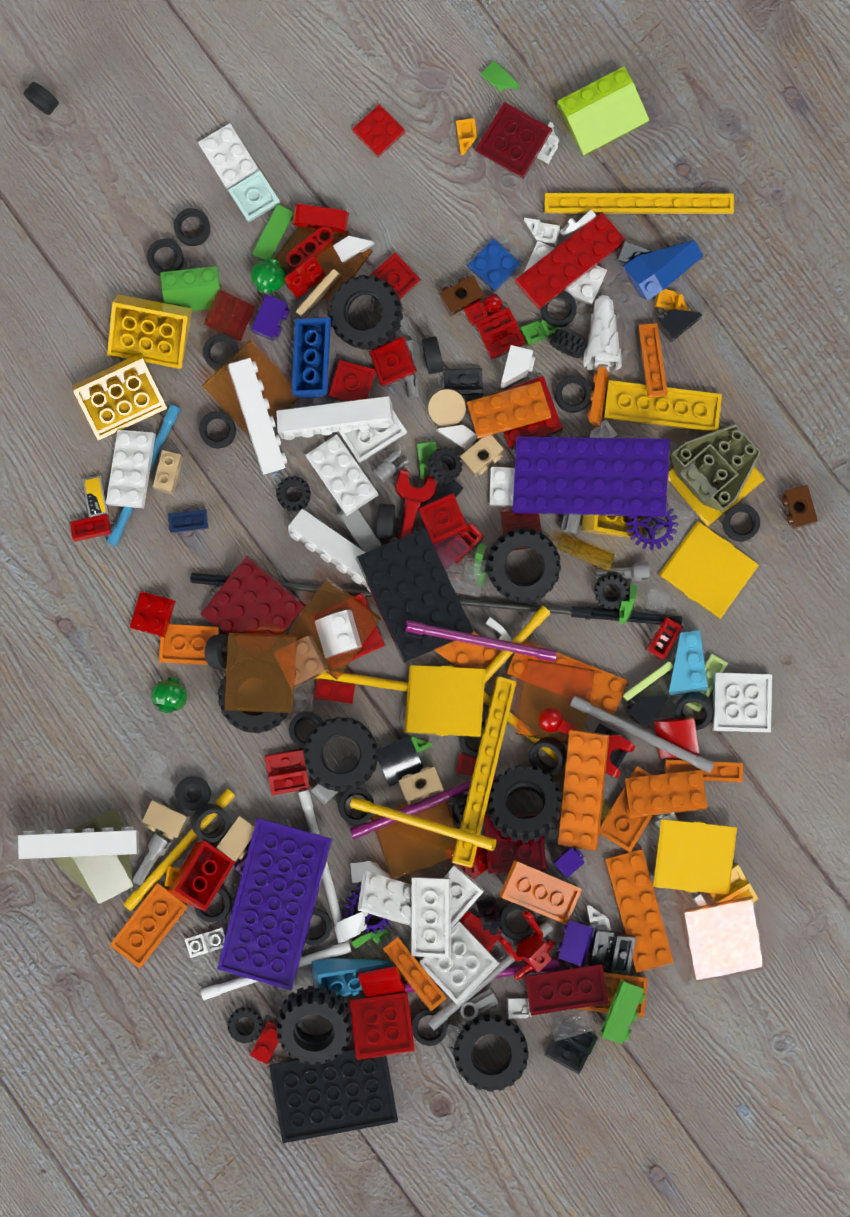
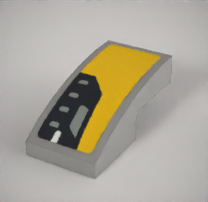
M101 475L82 479L89 518L103 514L109 515Z

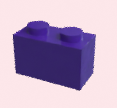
M266 295L251 328L252 332L274 341L275 337H279L281 334L282 321L286 320L289 315L288 304Z
M569 847L553 864L568 878L585 863L582 860L585 856L577 848L573 850V848Z
M570 920L569 924L566 923L563 929L564 941L560 942L557 953H560L559 959L580 966L584 965L595 927L575 920Z

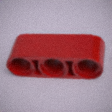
M296 204L292 224L311 229H319L326 226L333 232L345 233L347 231L349 212Z
M323 226L290 251L287 255L289 268L294 271L313 254L317 258L334 242L333 231L329 227ZM322 234L330 235V238L326 241L320 239ZM312 245L315 247V250L309 253L306 251V247ZM294 257H299L301 259V261L298 264L291 263V260Z

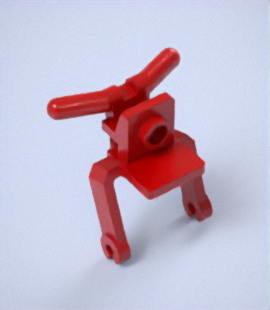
M527 910L522 914L532 927L534 934L531 937L522 939L517 945L516 952H514L505 937L500 935L497 938L512 959L515 961L523 959L528 963L514 974L516 980H520L533 969L540 972L551 961L548 953L554 946L552 940L542 941L543 932L535 922L534 916L530 912L528 913Z

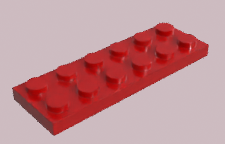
M601 212L517 277L515 283L540 310L621 247L622 241H626V239Z

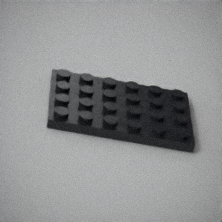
M426 528L356 557V561L403 663L455 641L426 634L405 631L407 620L469 634L473 633L472 627Z
M355 1049L345 1050L341 1055L337 1053L336 1059L332 1061L328 1059L327 1063L320 1064V1062L309 1064L310 1062L308 1061L302 1063L296 1059L269 1065L282 1143L398 1122L387 1056L357 1060Z

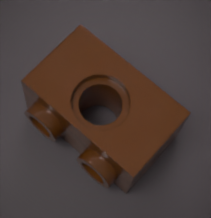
M464 276L458 280V284L454 286L450 284L441 290L440 299L450 317L461 312L469 305L484 299V294L474 276ZM458 291H464L466 293V296L464 298H458L456 296V293Z
M808 484L783 492L781 501L783 507H787L788 514L786 518L789 526L792 525L793 529H797L818 522ZM795 503L802 505V512L795 511Z

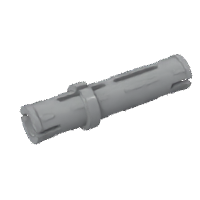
M407 340L416 367L413 341ZM417 372L404 378V382L407 383L408 399L420 397L418 387L419 376Z

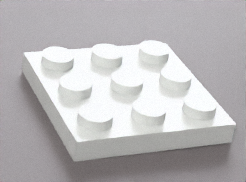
M714 673L712 731L771 732L772 675Z
M458 922L451 929L450 958L424 957L419 962L428 975L458 1006L500 964L461 922Z

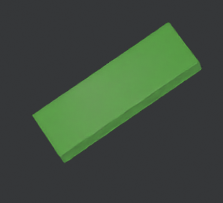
M277 204L252 253L253 256L263 261L268 260V257H273L294 216L293 211Z

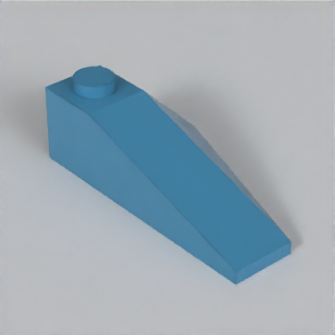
M335 958L312 961V982L314 988L324 986L325 990L329 991L332 989L336 991L337 996L341 995L343 998L351 994L355 996L359 994L358 991L362 990L358 974L393 967V963L390 960Z

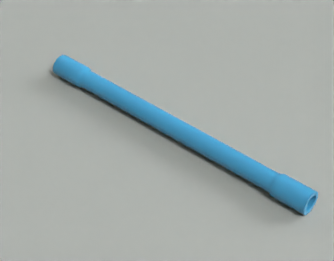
M170 404L162 426L155 438L150 472L181 410ZM123 507L115 526L111 530V534H109L107 543L117 547L134 507Z

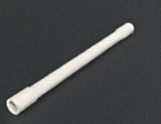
M309 790L299 792L298 796L309 832L320 835ZM326 862L322 881L332 914L337 941L342 943L345 941L337 922L343 920L328 862Z
M349 941L301 957L298 968L310 965L312 961L338 957L352 952ZM239 977L200 989L203 1000H207L258 981Z

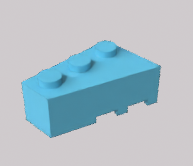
M698 630L680 633L669 694L674 696L689 692L709 691L701 632Z

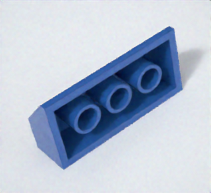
M330 317L295 319L292 395L302 399L320 398L328 393Z

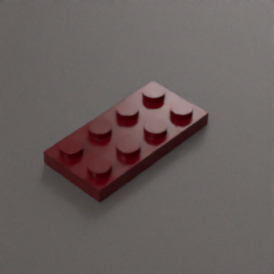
M602 964L525 976L531 1016L609 1004Z

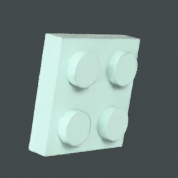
M260 170L228 190L248 223L277 206V204H280V200Z

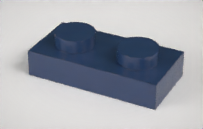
M206 509L168 513L170 533L209 529Z

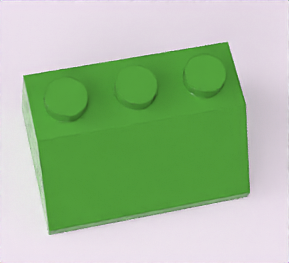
M217 266L160 272L164 303L192 308V312L223 308L220 276Z
M620 979L599 1033L602 1038L623 1044L624 1040H628L631 1033L629 1026L631 1022H635L638 1011H636L638 1003L642 1004L645 998L644 988Z

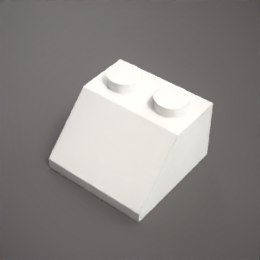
M511 345L500 389L504 390L527 377L528 371L532 372L536 358L532 356L533 350Z
M344 610L315 621L325 658L362 647L352 610Z

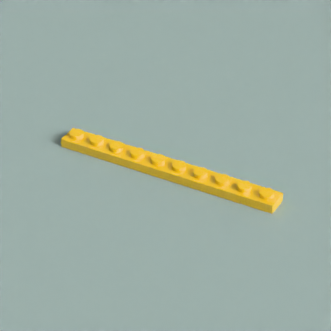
M545 193V214H587L590 210L595 214H600L601 212L603 214H733L734 194Z
M500 676L496 677L460 830L476 835L481 833L516 681ZM457 839L452 862L469 868L473 867L477 846Z

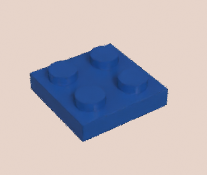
M493 238L467 267L496 292L519 268L521 263Z

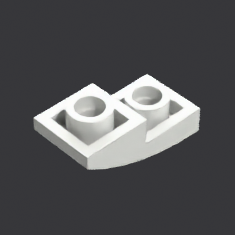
M225 927L185 939L190 958L223 948L227 933Z

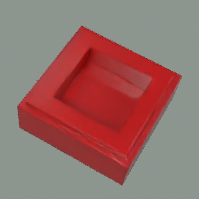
M480 300L463 309L471 326H474L475 322L488 317Z
M461 753L456 772L473 776L477 757Z

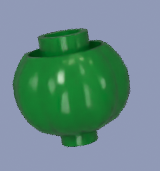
M268 257V260L259 261L253 266L251 280L253 284L257 285L258 291L271 294L272 291H278L284 286L286 272L278 264L279 260Z
M168 677V680L158 682L151 691L153 704L158 706V711L173 714V710H180L187 702V691L177 678Z

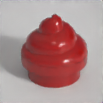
M496 293L485 298L484 306L487 312L497 313L502 308L503 302Z

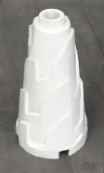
M605 295L599 296L595 300L593 314H591L587 347L584 351V368L587 366V370L595 372L598 371V367H606L608 372H610V367L614 366V371L622 366L613 300Z

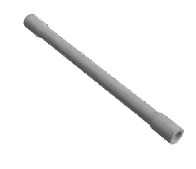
M575 695L569 706L588 713L679 757L707 773H710L714 766L713 762L692 754L626 722Z
M547 921L539 926L543 932V938L553 930ZM507 954L499 961L500 964L459 1006L452 1001L427 1021L429 1026L436 1030L450 1015L515 960Z

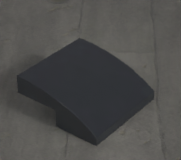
M482 368L444 369L445 388L459 392L465 400L466 409H468L467 402L483 398Z
M406 736L378 749V762L390 787L399 783L403 776L417 774L424 768L410 736Z
M595 929L588 966L602 964L603 969L609 970L610 973L629 974L636 937L615 931Z
M564 1018L545 1056L579 1074L588 1056L591 1054L598 1037Z

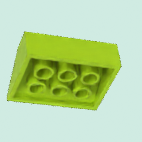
M625 66L558 100L557 109L583 156L650 121Z

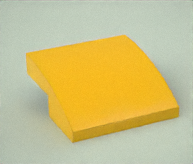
M737 863L732 867L729 895L710 893L725 919L758 900L752 886Z

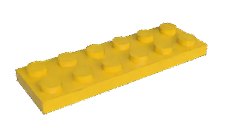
M609 380L604 419L716 432L719 426L722 394L667 387V396L648 398L647 388L644 384Z

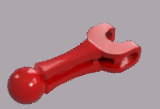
M405 468L400 469L395 484V491L403 500V521L398 539L411 534L413 522L420 504L426 502L434 495L436 482L433 480V476L426 478L422 488H414L409 483V471Z
M546 708L539 715V725L546 732L558 731L569 736L571 729L579 730L563 720L561 712L555 708ZM620 735L609 736L606 774L614 778H619L620 770L610 762V754L617 749L626 752H633L635 749L633 743Z

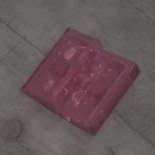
M459 534L433 544L445 571L471 550Z

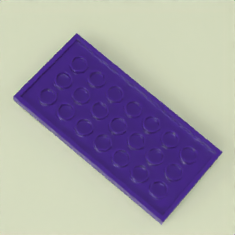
M517 437L513 513L667 517L670 439Z
M257 818L218 963V970L286 990H293L333 838Z

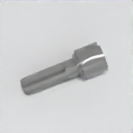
M649 562L634 563L632 567L596 570L597 579L601 578L603 574L607 575L608 572L611 574L615 572L617 575L621 574L623 578H632L635 582L650 581Z
M155 832L147 845L149 851L133 877L134 883L142 885L158 857L164 856L172 841L162 834L158 835Z

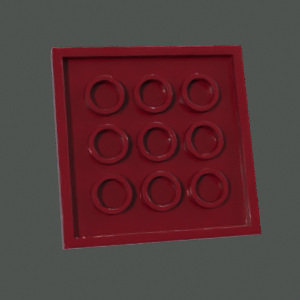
M246 556L201 612V615L212 625L219 627V631L224 635L232 636L237 646L253 660H262L306 605L251 557Z

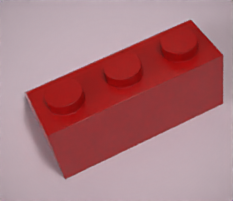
M199 841L195 844L167 891L181 901L206 911L235 864V861L206 841Z

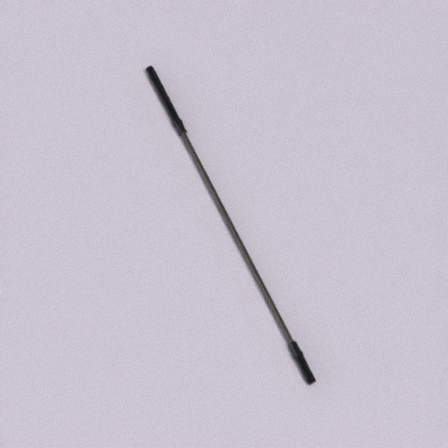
M191 573L190 582L223 586L231 575ZM281 583L288 590L352 596L364 593L365 597H373L372 593L368 590ZM458 598L460 604L465 606L537 612L542 607L541 605ZM544 606L551 613L567 614L573 618L619 621V610L597 609L590 606H572V608ZM632 612L627 622L661 625L665 617H668L682 625V617Z

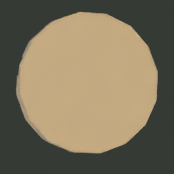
M440 389L429 400V415L438 425L445 427L454 426L465 415V400L456 390Z

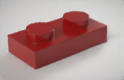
M107 514L70 522L74 542L111 534L110 521Z
M317 679L315 699L353 704L356 685Z
M268 1020L250 1054L251 1057L266 1065L279 1043L278 1033L276 1032L277 1024Z

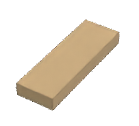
M332 269L296 312L305 318L342 275L335 269Z

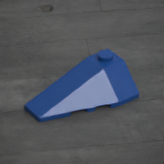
M691 240L665 249L637 255L622 266L639 296L649 300L663 291L700 260L703 254L696 241Z

